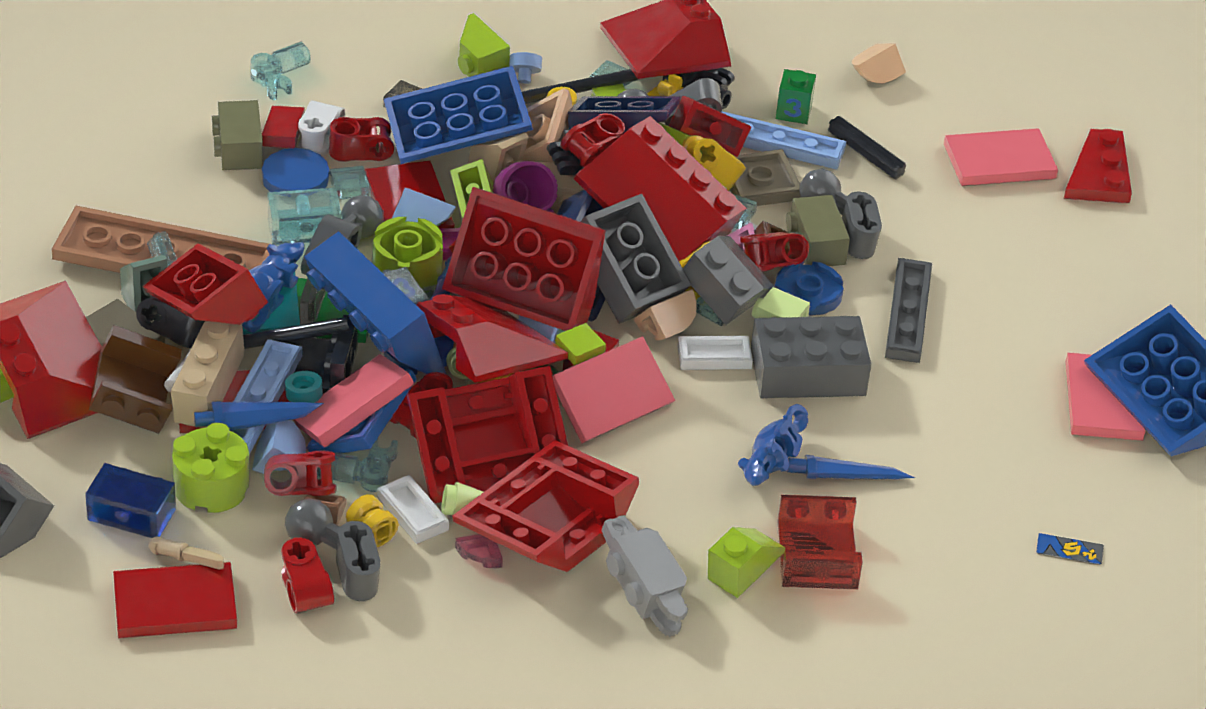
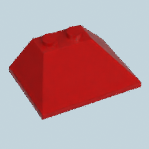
M662 0L600 22L601 30L638 79L731 67V59L722 20L706 0Z
M66 280L0 303V369L14 394L12 411L27 439L98 413L89 410L102 346Z
M446 294L436 295L432 300L416 304L425 313L433 338L446 335L456 342V370L475 383L568 359V352L505 310L467 297Z
M550 366L516 372L506 378L446 390L444 387L407 394L428 493L434 504L442 503L446 484L455 485L458 482L485 492L554 440L568 445Z
M554 440L452 515L453 522L538 563L569 572L606 543L602 533L606 520L614 519L618 516H626L639 486V477Z

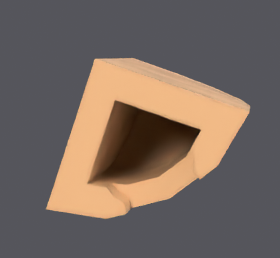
M896 43L875 44L858 54L851 61L860 76L871 82L883 84L893 81L906 73Z
M693 289L649 307L633 320L643 333L650 331L656 336L655 340L658 341L684 331L692 324L696 316L697 302Z

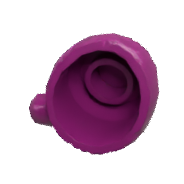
M522 161L511 164L498 174L493 184V193L554 213L551 207L557 198L558 185L554 174L547 166L534 161Z

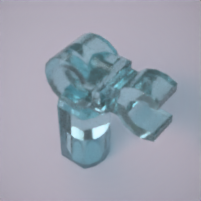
M301 41L274 51L272 55L267 53L255 54L251 58L250 77L252 81L267 87V96L273 101L277 100V89H283L288 95L292 94L291 80L281 74L308 65L311 60L309 49Z
M377 438L371 449H369L368 456L363 461H360L357 456L333 452L336 460L332 462L333 480L350 484L358 481L365 490L377 492L378 487L388 484V472L391 462L398 455L397 440H392L388 448L378 447ZM318 467L317 477L321 478V469Z

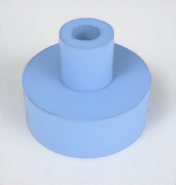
M517 52L510 55L509 66H513L515 72L518 73L519 83H531V74L541 72L542 57L540 55L528 52Z

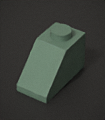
M165 255L133 262L120 268L121 295L126 305L135 312L142 301L152 296L145 292L142 286L167 268V258Z

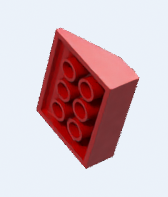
M651 116L628 129L573 178L603 208L642 194L678 261L684 260L704 243L712 241L717 236L729 235L747 209Z
M472 187L442 289L564 331L570 330L588 322L596 294L606 230Z

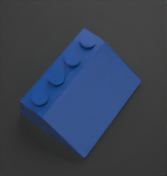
M513 66L384 99L401 164L533 130Z
M339 231L304 256L310 270L306 274L313 286L319 291L324 288L328 292L327 295L332 304L339 311L345 309L349 313L350 320L360 332L366 329L371 334L370 338L379 351L382 353L388 351L397 361L425 374L441 372L447 375L425 313Z
M1171 304L1084 360L1085 365L1171 457L1206 446V340Z

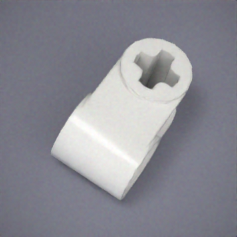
M311 100L298 123V128L301 132L298 148L309 149L324 157L329 150L331 122L336 118L345 117V108Z

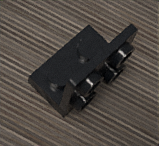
M353 324L352 331L332 334L331 340L313 337L284 342L302 347L303 356L294 373L311 371L318 374L322 379L323 394L351 375L358 349V329Z

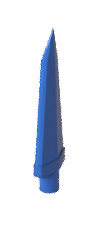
M211 402L212 411L194 412L195 427H205L212 423H223L229 427V431L303 418L324 403Z
M805 455L804 459L788 458L789 468L787 472L802 473L809 479L915 478L894 467L815 457L814 455Z

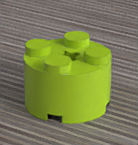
M395 217L380 224L375 231L373 239L372 263L393 283L397 278L407 280L409 286L415 289V293L424 292L437 285L438 277L442 274L443 238L440 229L432 222L422 218H418L417 223L406 221V217ZM399 282L396 285L405 294L410 293V290L403 287V282Z
M212 423L207 428L191 431L175 439L172 452L174 493L184 506L195 510V506L205 507L208 513H218L232 509L243 501L245 492L249 488V450L247 444L239 435L229 431V427L226 424Z

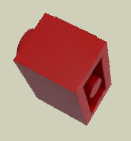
M682 96L680 104L669 124L670 127L690 136L697 135L713 139L727 152L736 157L739 156L751 130L750 125L686 96Z

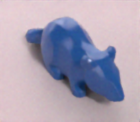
M303 242L284 243L279 246L269 244L267 246L269 256L261 265L249 270L268 303L259 310L258 314L260 315L254 321L249 320L242 323V327L248 332L255 333L259 330L265 321L269 319L270 314L283 302L284 296L279 294L283 287L291 289L297 284L298 277L293 274L298 268V265L295 263L304 252Z
M794 404L790 406L783 419L765 426L756 436L751 458H741L738 465L743 470L746 481L750 485H760L769 479L770 473L779 470L781 472L787 471L789 468L788 457L798 456L803 440L799 433L807 427L809 421L808 412L802 405Z

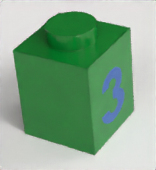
M784 69L779 87L775 119L808 124L813 104L816 74L806 73L801 70Z

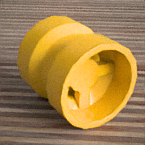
M366 494L356 499L346 512L347 522L360 521L371 528L377 547L389 542L396 534L399 526L397 518L388 510H383V504L372 494Z

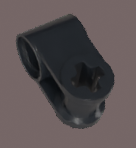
M154 296L142 301L136 310L137 320L142 327L186 348H192L205 322L194 320Z

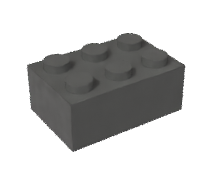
M642 194L587 215L580 221L606 230L597 284L619 324L637 317L653 305L682 294L691 286Z
M860 316L754 318L751 353L760 398L867 395L872 364Z

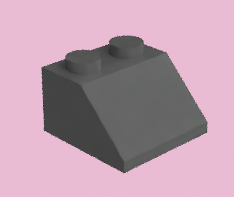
M717 236L696 251L683 268L691 286L725 325L751 308L758 298H764L772 287L776 288L731 236Z
M0 463V558L35 538L55 506L8 465Z

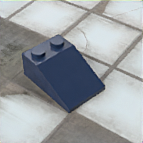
M583 96L568 111L569 130L603 113L612 114L621 119L625 125L624 133L649 116L657 123L666 120L678 107L680 96Z

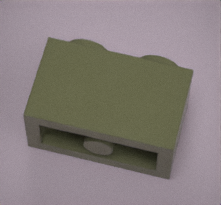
M258 100L218 102V115L212 116L213 136H216L213 137L214 157H221L222 170L262 169L263 148Z
M833 196L793 198L791 212L786 214V226L789 233L800 234L808 241L809 254L804 260V264L812 265L814 261L827 266L846 265L850 238Z

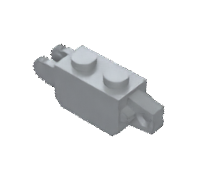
M625 515L606 520L602 533L610 549L606 559L610 574L617 578L625 591L627 601L631 606L635 607L642 619L651 617L656 627L662 632L661 634H665V636L678 635L682 627L681 620H684L688 612L687 604H684L681 596L687 580L681 567L657 531L650 528L636 530Z

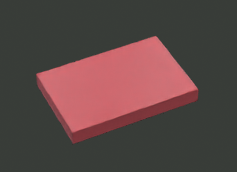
M1039 128L945 135L944 146L961 186L1056 179L1058 168Z
M643 336L553 375L556 393L582 444L675 401Z
M1067 352L1065 362L1071 434L1143 441L1145 428L1085 365L1084 360L1090 357L1091 354Z
M379 354L328 390L315 402L324 404L307 416L293 419L299 429L323 447H327L413 386L414 381L407 371Z

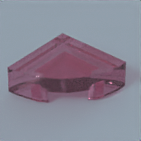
M480 534L456 538L455 548L462 558L466 560L469 558L483 563L485 568H502L503 557L496 542Z

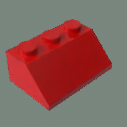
M199 243L142 286L148 294L194 320L241 325L243 322L253 319L259 313V310L268 303L247 268Z

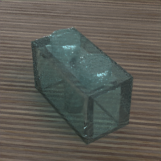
M336 187L267 192L268 223L273 245L298 242L310 243L319 223L325 215L329 214L340 219L342 217Z

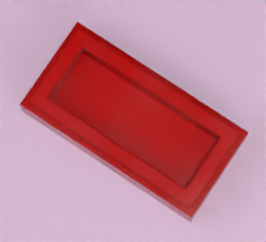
M272 105L262 132V146L295 148L300 135L298 123L305 113V107Z

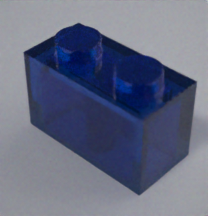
M107 463L103 464L85 493L87 520L149 538L161 536L176 510L175 482Z

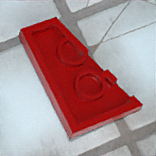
M1090 129L1067 184L1064 199L1130 203L1132 190L1123 131Z

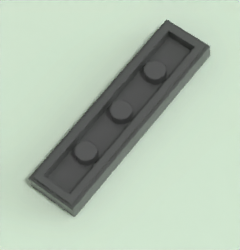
M898 258L885 358L920 363L932 271L931 262Z

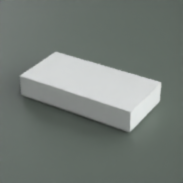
M749 336L678 337L677 347L681 370L752 369L753 359Z
M410 475L377 488V498L397 518L398 523L416 544L449 530V520Z

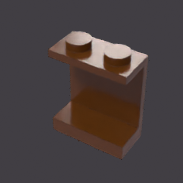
M113 325L100 350L89 410L159 434L173 409L172 404L166 403L168 391L164 383L180 362L182 349Z

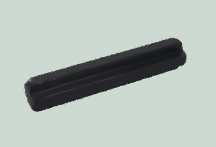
M837 116L830 120L828 131L840 140L847 141L846 145L892 178L897 179L904 175L907 165L903 160L843 117Z

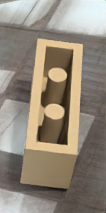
M204 322L171 389L174 423L195 426L194 412L212 411L211 402L223 401L245 355L242 324Z

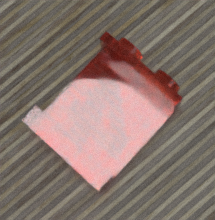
M781 495L777 525L779 544L785 547V553L780 556L782 587L858 590L863 562L862 552H856L853 522L857 504L856 497Z

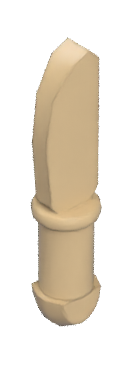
M154 537L148 543L149 549L155 555L162 554L177 558L178 561L185 560L216 569L224 568V557L220 554L189 547L185 542L177 543L165 540L164 537Z

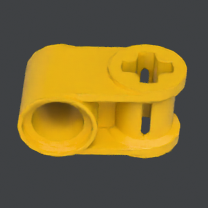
M692 135L687 137L681 145L728 191L731 190L746 170L745 165L740 160L727 152L713 139Z

